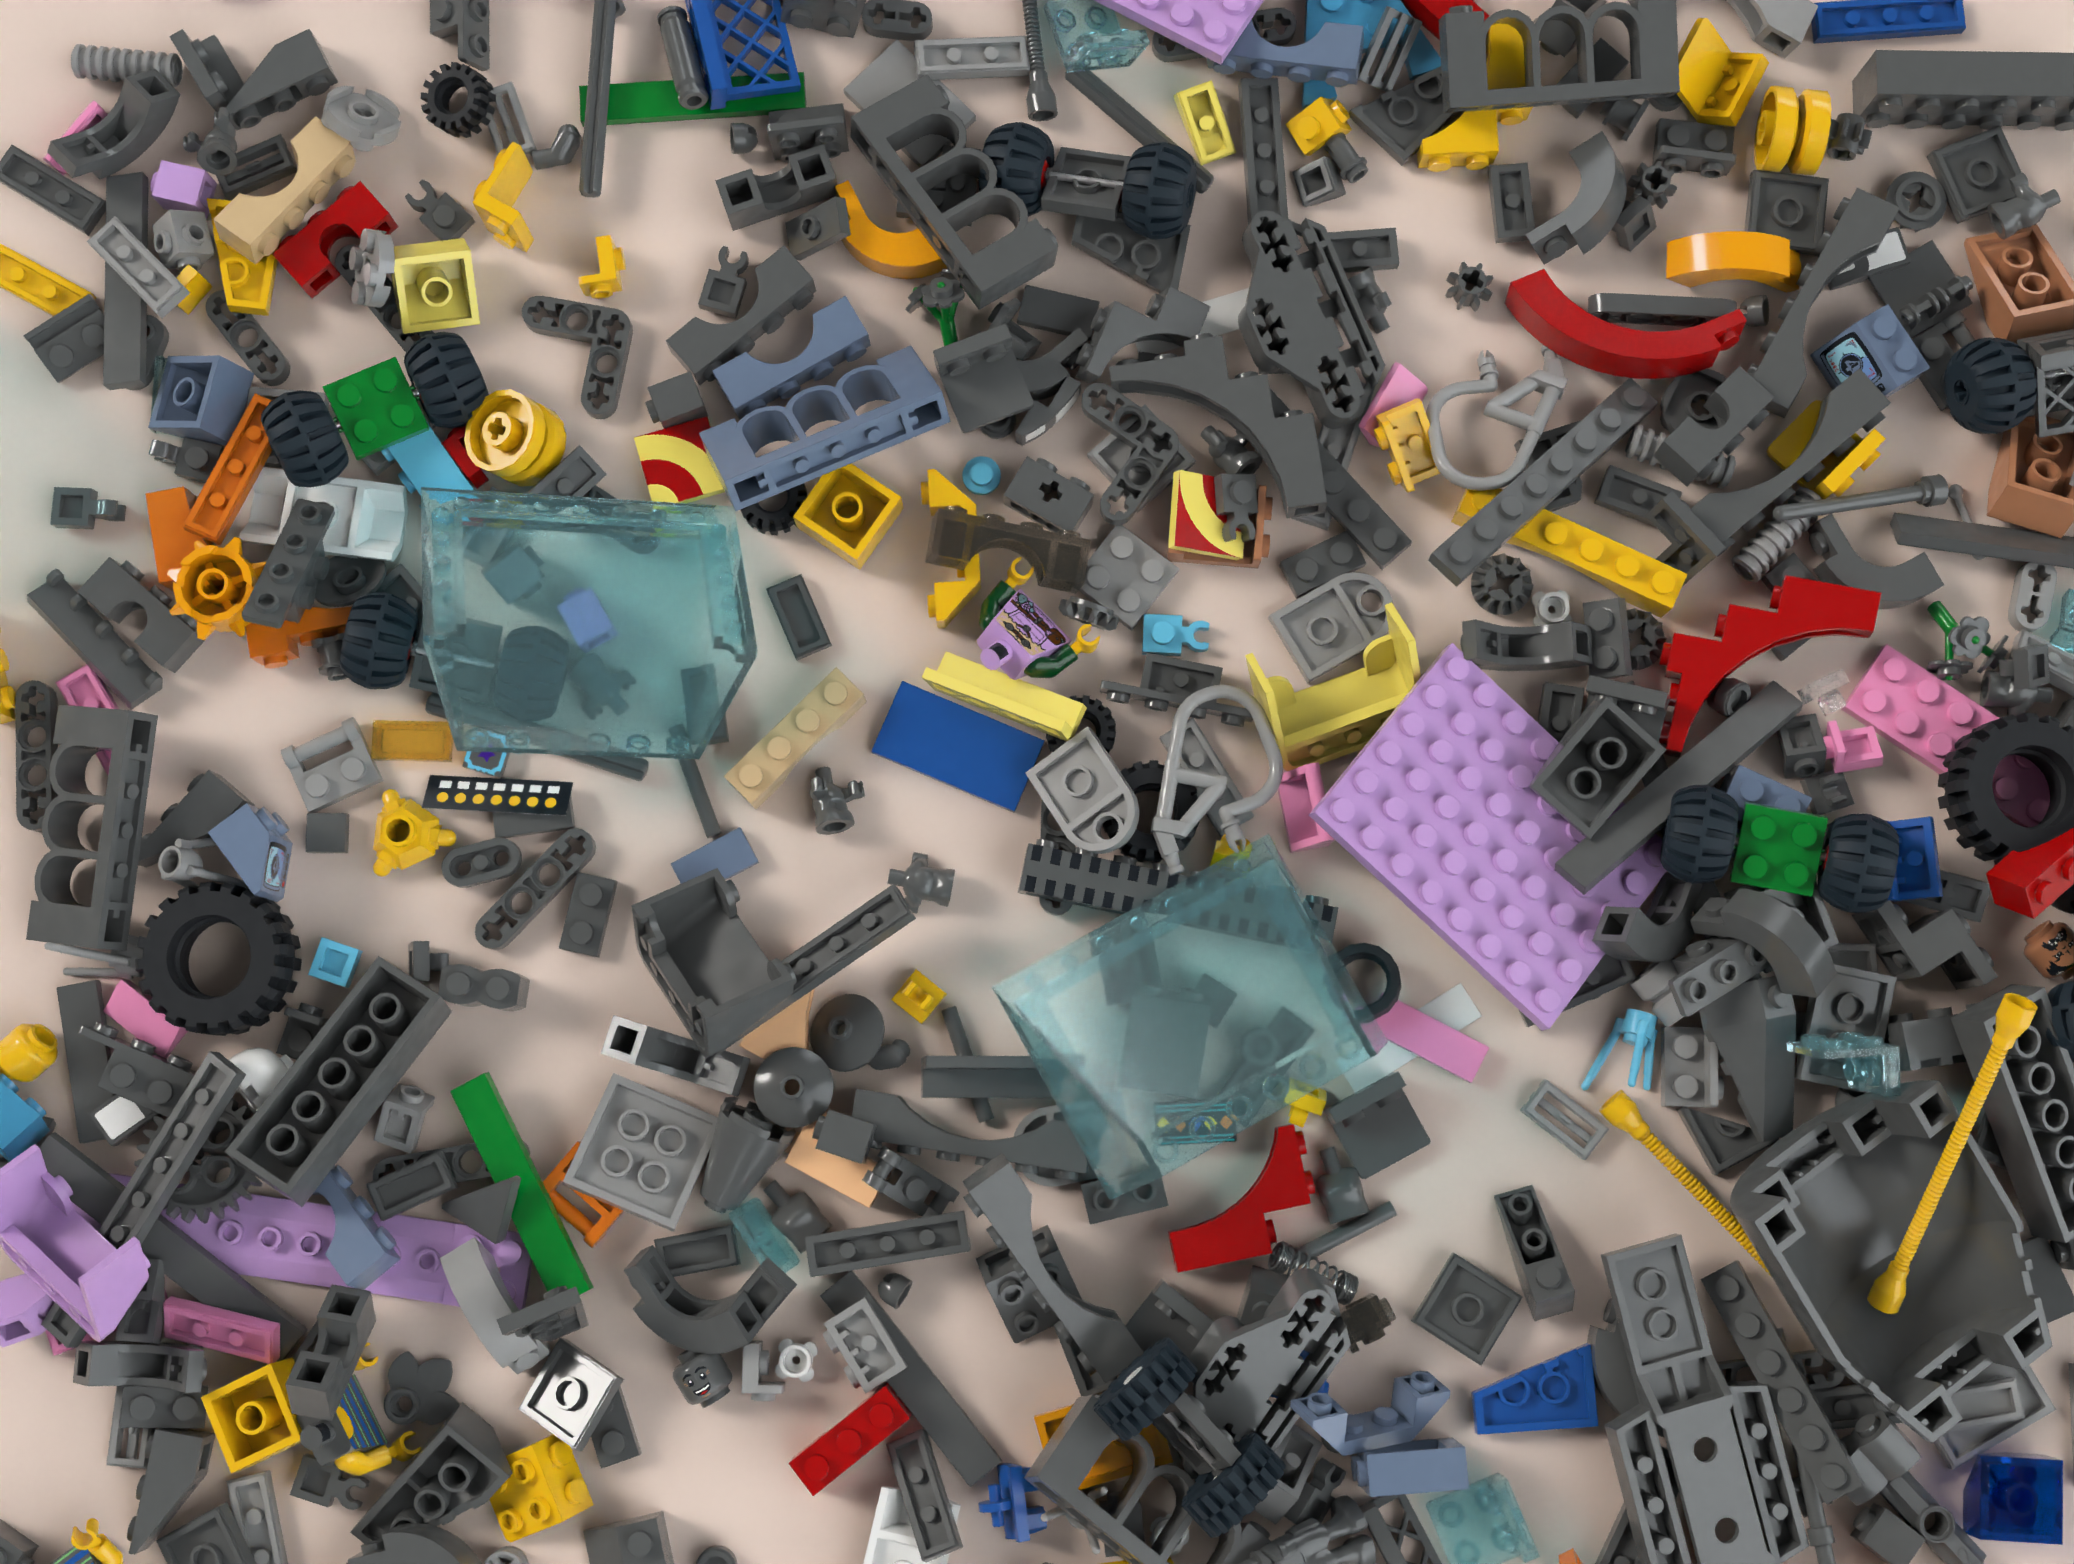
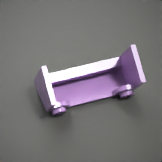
M34 1144L0 1168V1245L8 1257L94 1340L100 1342L116 1329L149 1279L148 1268L151 1264L142 1251L140 1241L135 1236L116 1249L73 1209L69 1198L73 1195L70 1185L60 1175L54 1178L47 1172L41 1150Z

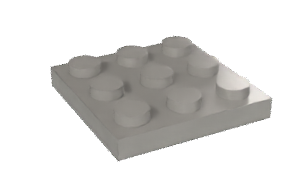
M613 1073L565 1175L563 1185L674 1232L710 1152L718 1117Z

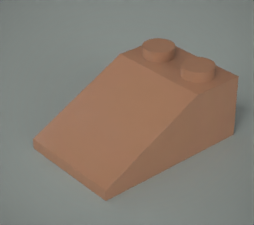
M2037 224L2021 229L2005 240L2000 238L1996 232L1965 239L1964 247L1984 317L1995 338L2006 339L2017 344L2018 339L2074 329V281Z
M2035 416L2026 417L2017 426L2004 431L1989 486L1987 516L2062 538L2074 522V487L2069 485L2074 472V432L2039 438L2035 433ZM2046 416L2047 425L2061 422V420Z

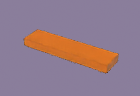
M256 393L254 394L182 525L186 531L221 546L272 452L268 441L269 438L261 422V414L272 400Z

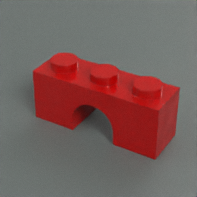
M359 181L356 185L342 190L337 196V200L326 210L318 211L312 215L307 225L297 234L283 239L278 249L273 253V256L310 298L313 299L341 275L333 266L329 257L330 249L337 240L344 237H354L361 240L364 228L387 231L385 234L389 235L399 226L390 213L364 184Z
M887 1382L860 1403L839 1423L826 1433L824 1432L795 1455L788 1464L812 1496H814L911 1418L912 1413Z

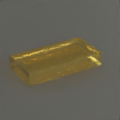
M373 720L371 759L374 761L452 762L454 724L442 721Z

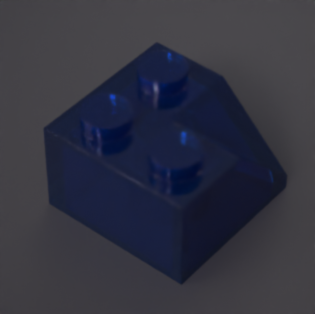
M2013 1452L1978 1454L1963 1490V1531L1980 1540L2063 1545V1460L2044 1454Z

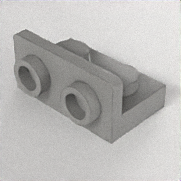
M1661 1027V1106L1711 1108L1718 1107V1100H1722L1724 1080L1722 1076H1718V1060H1721L1722 1056L1716 1043L1708 1041L1703 1028Z
M867 1297L862 1298L823 1323L827 1329L823 1333V1337L834 1354L839 1351L842 1353L848 1363V1366L844 1367L845 1374L855 1389L861 1386L864 1392L867 1393L908 1367Z

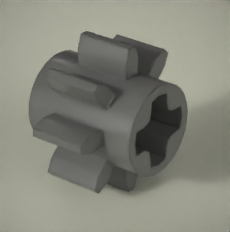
M1841 113L1837 116L1836 120L1831 119L1827 143L1829 144L1827 150L1829 156L1837 160L1850 161L1855 159L1856 154L1863 155L1864 149H1868L1872 136L1871 130L1864 129L1866 121L1863 117L1853 113Z
M1661 161L1650 167L1641 163L1637 169V175H1632L1627 182L1628 186L1634 188L1630 201H1634L1641 196L1650 201L1652 206L1657 204L1660 209H1663L1668 202L1666 196H1673L1677 190V186L1670 184L1671 178L1675 173L1674 170L1668 171L1662 167Z
M1462 262L1459 267V275L1454 272L1449 273L1446 281L1454 286L1447 290L1445 296L1446 298H1454L1458 303L1457 310H1460L1462 306H1471L1473 311H1477L1480 306V299L1489 301L1492 292L1485 287L1491 284L1494 277L1493 275H1485L1481 270L1482 263H1479L1476 267H1468L1465 262ZM1467 282L1474 285L1472 291L1465 289Z

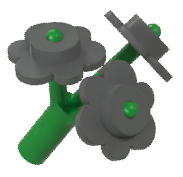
M942 269L941 277L932 279L930 285L923 283L919 287L913 288V292L908 297L911 303L905 310L911 314L917 308L924 305L939 322L944 346L958 341L954 317L958 302L965 297L964 290L949 269ZM939 305V307L941 308V312L937 309L936 306Z
M1935 601L1929 605L1927 611L1945 633V661H1931L1927 666V671L1936 673L1938 679L1957 680L1962 677V674H1967L1968 670L1973 669L1972 662H1960V660L1954 659V654L1957 656L1965 655L1970 659L1978 657L1981 653L1986 655V658L1977 670L1980 674L1988 666L1994 670L1999 665V660L2005 659L2004 657L2008 650L2003 648L2009 637L2004 635L1993 649L1986 646L1991 639L1990 634L1987 632L1989 621L1986 618L1979 616L1973 619L1966 616L1961 619L1959 626L1941 601Z

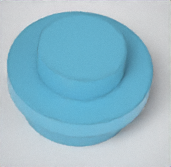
M975 457L967 462L963 469L964 485L974 494L987 495L993 492L1000 483L1001 472L999 466L988 457Z

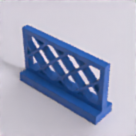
M685 0L711 110L726 108V101L800 91L801 83L786 23L780 22L782 13L780 0H761L772 7V12L766 20L750 10L757 0H747L744 5L735 0H714L713 3L712 0ZM721 3L737 12L729 24L715 16V11ZM744 17L760 27L752 38L736 29ZM766 31L780 39L781 44L774 52L758 43ZM729 36L745 45L737 57L723 49V43ZM751 50L768 59L760 71L743 61ZM773 64H776L788 72L790 80L776 82L766 76ZM737 68L754 78L749 85L732 87L730 77Z

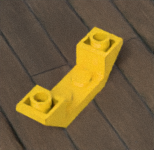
M927 469L928 481L921 482L922 505H929L931 516L961 514V517H954L955 540H963V555H956L957 578H965V581L934 583L935 594L927 595L929 618L936 617L937 627L946 628L981 589L976 504L936 469Z

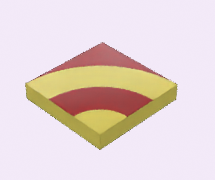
M708 417L634 437L652 504L656 512L725 492L710 464L699 432L711 428Z
M1184 470L1174 472L1168 548L1236 561L1242 559L1244 542H1242L1240 529L1236 527V539L1233 541L1225 542L1222 537V529L1227 522V515H1217L1214 476Z

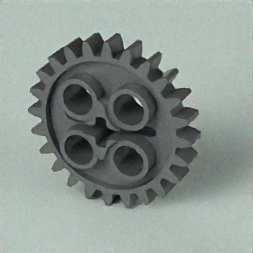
M234 1098L230 1100L194 1160H201V1164L193 1160L187 1172H190L188 1182L184 1186L175 1189L164 1207L166 1215L170 1218L175 1219L181 1213V1219L190 1224L196 1214L198 1220L206 1224L208 1223L210 1212H213L215 1216L222 1220L225 1215L224 1207L229 1206L238 1212L240 1209L237 1199L241 1196L251 1201L253 1197L247 1190L249 1186H262L263 1183L255 1175L240 1166L232 1158L225 1157L228 1156L225 1153L226 1149L251 1119L252 1113L245 1105L238 1109L239 1103ZM158 1116L153 1117L158 1128L156 1131H143L150 1139L149 1144L137 1145V1149L146 1155L168 1118L164 1120ZM230 1129L228 1139L223 1143L216 1144L215 1140L218 1133L222 1130ZM204 1152H208L211 1156L204 1157ZM142 1159L135 1161L134 1165L138 1167ZM230 1167L229 1177L221 1183H216L215 1179L218 1172L223 1168Z

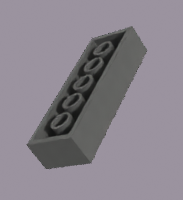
M1876 50L1852 81L1853 114L1863 117L1866 121L1865 124L1869 128H1882L1889 124H1904V127L1909 129L1922 128L1926 125H1942L1944 129H1957L1965 125H1977L1984 130H1990L1998 126H2017L2019 130H2033L2040 126L2055 127L2058 131L2074 129V53Z
M378 956L226 1149L225 1153L247 1171L300 1207H303L452 1013L451 1009L440 995Z
M2011 984L1952 1017L1951 1021L1975 1082L1993 1043L1992 1037L1996 1030V1012L2004 994H2018L2028 998L2037 1005V1011L2029 1028L2015 1040L2013 1047L2007 1050L2008 1052L2005 1055V1059H2003L2001 1068H1999L1997 1077H1995L1986 1100H1984L1983 1107L2031 1235L2067 1243L2074 1238V1066L2068 1050L2060 1046H2052L2046 1037V1031L2049 1028L2056 1040H2058L2052 1023L2053 1009L2045 987Z

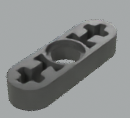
M224 290L216 291L210 295L206 302L207 315L254 375L268 386H277L285 382L290 374L289 361L253 315L232 312L238 319V321L232 324L221 313L220 309L221 304H227ZM246 329H254L258 334L256 343L250 347H242L238 342L240 334ZM264 352L275 363L276 372L271 374L267 371L265 364L258 355Z

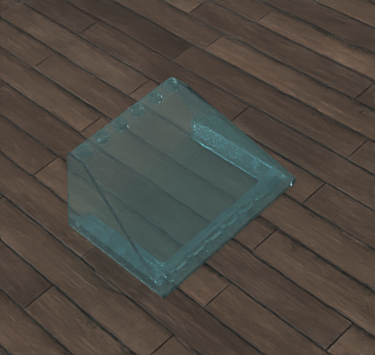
M421 487L423 644L457 751L700 759L754 663L758 652L733 506Z
M1269 834L1245 846V851L1241 852L1240 849L1239 853L1234 852L992 987L1109 1200L1161 1178L1372 1058L1388 1043Z

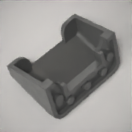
M718 868L632 905L635 938L639 954L668 1002L706 1058L726 1049L789 998L794 991L793 985L797 983L795 973L788 962L782 963L778 958L769 961L737 915L736 902L740 901V896L732 880L726 881Z

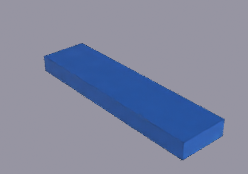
M1849 0L1814 3L1818 5V8L1811 21L1814 44L1962 34L1966 29L1963 0Z

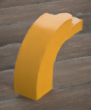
M849 180L835 186L837 197L846 199L851 233L850 236L841 241L850 254L862 265L881 275L899 279L923 278L939 273L942 269H947V266L918 228L905 233H893L877 227L865 214Z
M1724 231L1696 234L1667 242L1666 279L1689 288L1714 281L1739 279L1757 281L1786 293L1799 290V285L1796 283L1802 268L1800 253L1791 250L1790 240L1784 237L1759 232Z

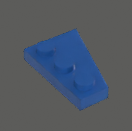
M1589 1343L1471 1392L1474 1428L1477 1435L1598 1426L1591 1344Z

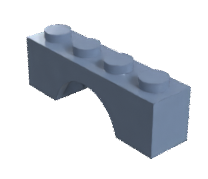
M1251 19L1223 63L1220 65L1206 58L1208 68L1221 74H1233L1235 71L1247 72L1254 77L1262 79L1271 78L1274 75L1288 77L1291 81L1298 83L1319 80L1335 87H1344L1347 84L1357 85L1364 45L1363 26L1325 22L1320 31L1309 41L1297 46L1282 47L1271 44L1263 39L1254 28Z
M846 296L812 314L814 327L811 341L807 348L796 358L784 363L770 364L759 361L747 352H744L712 370L718 385L739 420L755 409L766 407L768 403L779 397L787 399L800 390V385L811 379L817 381L825 378L832 373L834 366L844 360L852 362L866 353V348L871 346L869 334Z
M334 1165L312 1194L323 1195L330 1203L335 1215V1233L325 1255L347 1286L364 1290L401 1258L393 1248L397 1245L394 1237L383 1226L378 1227L372 1219L375 1212L371 1205L362 1196L359 1195L357 1197L350 1188L353 1180L341 1166L337 1165L335 1167Z

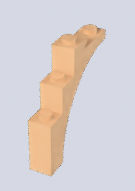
M815 988L744 1036L739 1046L764 1060L774 1052L784 1048L798 1047L809 1050V1015ZM795 1079L787 1081L785 1084L786 1092L789 1095L798 1093L800 1089L798 1081ZM828 1109L822 1116L826 1117ZM817 1120L804 1126L801 1133L796 1131L792 1143L784 1151L789 1154L785 1163L864 1206L872 1207L879 1191L866 1184L862 1179L868 1169L873 1171L877 1162L867 1157L866 1163L860 1164L815 1149L818 1140L812 1138Z

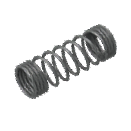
M1284 1241L1278 1242L1275 1245L1268 1261L1269 1270L1281 1275L1289 1267L1287 1273L1289 1278L1296 1261L1297 1264L1293 1272L1298 1270L1301 1256L1306 1255L1307 1260L1300 1269L1305 1268L1306 1265V1268H1309L1310 1261L1313 1259L1317 1262L1313 1269L1318 1273L1320 1265H1326V1269L1321 1274L1325 1275L1326 1278H1328L1329 1269H1335L1336 1273L1330 1280L1332 1282L1335 1278L1333 1286L1338 1303L1347 1305L1353 1300L1359 1285L1357 1276L1344 1270L1338 1271L1334 1265L1328 1267L1326 1261L1319 1262L1315 1256L1310 1258L1307 1252L1300 1253L1297 1247L1293 1248L1292 1245ZM1294 1250H1296L1298 1252V1256L1292 1262Z

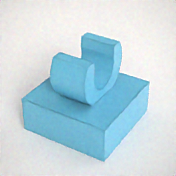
M322 937L308 975L349 988L363 951Z

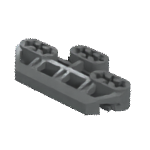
M1260 211L1254 215L1242 236L1243 246L1253 267V273L1245 306L1238 315L1239 329L1256 366L1268 373L1281 369L1302 382L1321 424L1330 429H1339L1356 422L1361 417L1372 389L1378 384L1385 363L1325 226L1307 218L1300 225L1290 219L1281 217L1280 214L1273 211ZM1297 235L1303 237L1309 251L1297 255L1296 250H1299L1302 245ZM1315 270L1318 271L1330 298L1321 303L1317 301L1323 294L1313 273ZM1337 318L1351 348L1341 352L1338 348L1342 347L1344 342L1334 321ZM1356 367L1360 368L1365 378L1364 388L1355 370Z
M1302 1268L1293 1272L1267 1307L1263 1319L1243 1326L1238 1318L1233 1316H1223L1216 1319L1190 1354L1188 1359L1198 1369L1192 1380L1194 1397L1205 1407V1415L1215 1426L1224 1428L1232 1436L1234 1442L1239 1441L1240 1438L1247 1434L1250 1435L1251 1432H1255L1275 1452L1300 1417L1290 1407L1291 1400L1317 1393L1350 1347L1351 1343L1347 1326L1341 1317L1335 1288L1331 1280L1310 1268ZM1303 1350L1309 1352L1305 1360L1300 1356ZM1272 1394L1278 1397L1273 1405L1268 1400ZM1178 1452L1184 1470L1192 1479L1196 1480L1199 1474Z

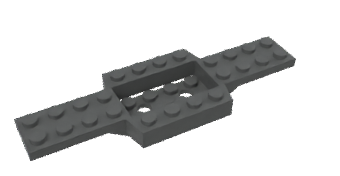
M1675 1233L1601 1254L1639 1401L1638 1405L1606 1423L1604 1426L1640 1564H1692L1655 1423L1663 1428L1664 1438L1674 1470V1477L1679 1489L1684 1515L1687 1520L1698 1564H1782L1809 1547L1768 1386L1757 1381L1725 1380L1712 1353L1682 1235ZM1709 1437L1714 1444V1453L1708 1460L1700 1461L1694 1454L1695 1443L1700 1438ZM1724 1518L1732 1519L1735 1524V1534L1728 1541L1718 1540L1715 1534L1717 1523Z

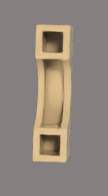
M316 116L290 141L295 161L298 165L297 173L291 183L281 191L268 196H249L239 193L213 219L219 238L255 265L264 256L272 254L277 248L279 240L290 229H296L303 221L309 209L315 203H321L327 197L330 188L340 178L347 177L355 165V155L350 141L341 137L333 130L326 128Z
M836 667L724 775L725 779L755 809L759 808L784 783L795 765L818 742L831 732L840 729L867 702L864 694Z

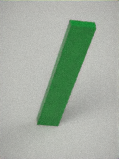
M798 72L801 83L799 92L726 101V108L715 110L710 109L709 100L698 109L689 110L679 104L673 80L610 84L607 125L769 115L768 112L806 108L804 72ZM788 73L766 74V76L776 82L790 80ZM749 75L730 77L732 87L747 86L754 79ZM588 85L579 86L580 119L583 127L585 123Z
M483 1073L451 1090V1095L494 1183L516 1175L521 1177L511 1218L547 1292L560 1286H566L567 1289L576 1286L579 1295L594 1288L490 1073Z

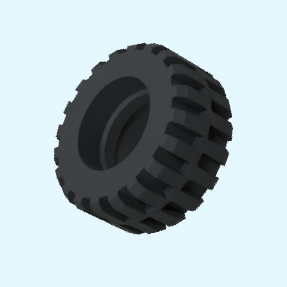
M2022 713L2017 716L2012 714L1972 729V733L1962 736L1955 743V749L1957 750L1948 753L1943 762L1944 767H1947L1948 771L1939 774L1938 787L1944 788L1945 795L1938 797L1939 809L1947 808L1950 818L1945 819L1944 822L1949 831L1956 829L1959 832L1960 836L1957 837L1956 841L1964 849L1974 847L1975 857L1984 862L1994 860L1996 865L2013 850L2022 852L2062 835L2074 827V727L2068 725L2060 728V720L2049 715L2039 718L2036 713ZM2008 755H2019L2030 760L2042 771L2047 780L2050 790L2049 807L2042 821L2034 827L2026 828L2012 822L2001 812L1995 801L1992 787L1994 772L1999 762Z
M215 882L200 883L199 888L188 886L178 891L179 898L172 899L167 897L159 904V908L163 912L159 916L150 915L144 924L150 930L147 937L139 936L137 948L143 949L142 959H135L136 971L143 972L145 979L138 982L142 994L152 996L149 1005L156 1013L165 1014L167 1022L177 1027H184L186 1031L226 1036L227 1034L238 1035L249 1032L251 1026L260 1027L270 1021L269 1014L272 1011L280 1012L287 1003L282 998L286 992L294 993L298 982L291 979L294 970L301 971L302 959L295 958V950L301 948L299 936L291 934L290 929L294 925L289 916L279 912L281 907L278 904L253 895L250 889L225 882L224 884ZM219 922L232 923L240 927L248 939L251 952L250 965L246 976L234 990L224 996H208L200 992L192 981L189 972L190 951L198 936L208 927Z

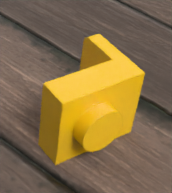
M1321 96L1285 124L1306 156H1311L1334 135L1338 133L1346 135L1352 131L1347 122L1350 116L1339 100L1334 101Z
M611 235L595 237L600 274L578 277L579 286L585 296L603 299L612 296L613 292L623 291L620 270H626L624 252L622 247L616 248Z

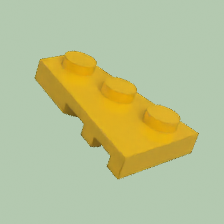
M207 198L229 311L269 316L278 260L272 253L269 256H264L255 265L219 238L213 219L231 201Z

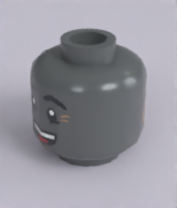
M686 1350L677 1356L680 1364L673 1371V1379L689 1404L696 1405L700 1403L702 1408H705L730 1392L728 1385L732 1381V1372L721 1354H703Z

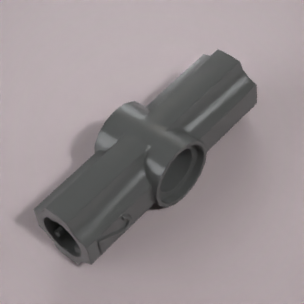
M1909 1471L1889 1481L1879 1492L1905 1520V1523L1926 1539L1925 1543L1945 1564H1984L1983 1562L1987 1555L1955 1522L1951 1512L1940 1506ZM1934 1512L1935 1523L1930 1529L1925 1530V1518L1928 1514Z

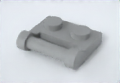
M354 717L343 721L341 727L296 748L291 745L281 750L283 760L290 769L309 813H316L384 781ZM350 740L353 750L306 771L302 761Z

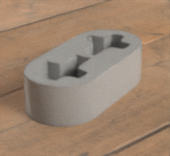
M2027 562L2018 569L2008 610L2009 622L2015 630L2020 632L2023 629L2033 632L2047 623L2057 581V572L2054 566ZM2038 570V577L2043 578L2044 581L2036 585L2033 591L2034 579L2028 577V574ZM2032 600L2030 611L2036 615V618L2027 622V615L2022 614L2021 610L2029 607Z

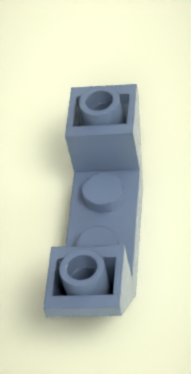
M1416 1371L1411 1375L1394 1378L1391 1407H1378L1373 1411L1354 1415L1348 1414L1327 1393H1312L1307 1397L1291 1400L1290 1407L1342 1456L1412 1441L1450 1398V1390L1428 1371Z

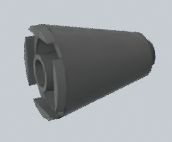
M726 1097L720 1107L700 1194L705 1198L704 1204L719 1213L737 1209L792 1143L796 1134L794 1128L787 1131L785 1127L777 1125L766 1118L760 1111L757 1103L749 1101L746 1107L736 1105L738 1097Z

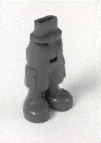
M1344 1495L1332 1502L1331 1519L1324 1524H1321L1314 1518H1310L1294 1525L1284 1535L1265 1544L1260 1549L1252 1551L1250 1559L1238 1564H1375L1376 1551L1372 1538L1365 1534L1349 1538L1343 1545L1337 1548L1327 1549L1329 1541L1345 1535L1358 1533L1365 1530L1368 1526L1366 1518L1357 1503L1349 1496Z

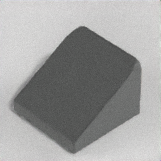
M1323 156L1292 172L1304 207L1346 195L1338 166L1329 157Z

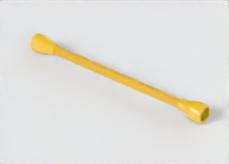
M2014 993L2004 994L1996 1012V1030L1992 1037L1991 1049H1989L1980 1072L1976 1077L1960 1117H1958V1121L1953 1128L1954 1130H1952L1949 1137L1950 1139H1948V1143L1943 1150L1944 1152H1942L1939 1159L1940 1161H1938V1165L1933 1172L1934 1174H1932V1178L1928 1183V1187H1926V1191L1922 1196V1200L1916 1209V1213L1912 1218L1894 1260L1890 1261L1887 1270L1875 1279L1868 1294L1867 1300L1871 1306L1883 1313H1898L1906 1295V1278L1910 1271L1911 1261L1918 1249L1920 1240H1922V1236H1924L1928 1223H1930L1934 1210H1936L1946 1184L1952 1175L1956 1162H1958L1966 1140H1968L1970 1131L1974 1127L1976 1118H1978L1981 1111L1980 1109H1982L1985 1103L1984 1100H1986L1995 1077H1997L1999 1068H2001L2003 1059H2005V1055L2008 1052L2007 1050L2013 1047L2015 1040L2029 1028L2038 1007L2026 997Z
M1619 1090L1601 1106L1599 1112L1613 1126L1629 1133L1635 1140L1642 1141L1641 1144L1645 1145L1646 1149L1649 1148V1152H1653L1652 1155L1656 1156V1159L1660 1160L1659 1162L1664 1167H1667L1670 1174L1674 1175V1178H1678V1182H1681V1185L1685 1186L1686 1190L1689 1189L1688 1192L1692 1193V1196L1696 1197V1200L1704 1208H1707V1212H1710V1215L1714 1216V1219L1718 1220V1223H1721V1226L1725 1227V1230L1729 1231V1234L1736 1238L1737 1242H1740L1739 1244L1743 1246V1249L1747 1250V1253L1754 1257V1260L1758 1261V1264L1766 1272H1769L1738 1220L1734 1219V1215H1731V1212L1727 1211V1208L1723 1207V1204L1716 1200V1197L1712 1196L1713 1194L1708 1189H1705L1704 1185H1701V1181H1698L1694 1174H1690L1691 1171L1687 1170V1167L1683 1166V1163L1676 1159V1156L1672 1155V1152L1665 1148L1664 1144H1661L1662 1142L1658 1140L1657 1136L1654 1137V1133H1650V1126L1642 1119L1636 1103L1623 1090Z

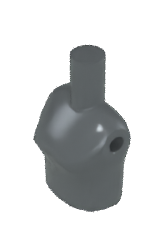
M1334 1146L1319 1151L1326 1174L1320 1176L1315 1184L1326 1209L1330 1225L1370 1212L1357 1170L1353 1167L1341 1168Z
M776 1180L764 1189V1192L778 1207L772 1216L773 1225L794 1244L801 1254L806 1251L805 1236L826 1233L832 1227V1224L823 1216L814 1201L805 1192H798L790 1197Z

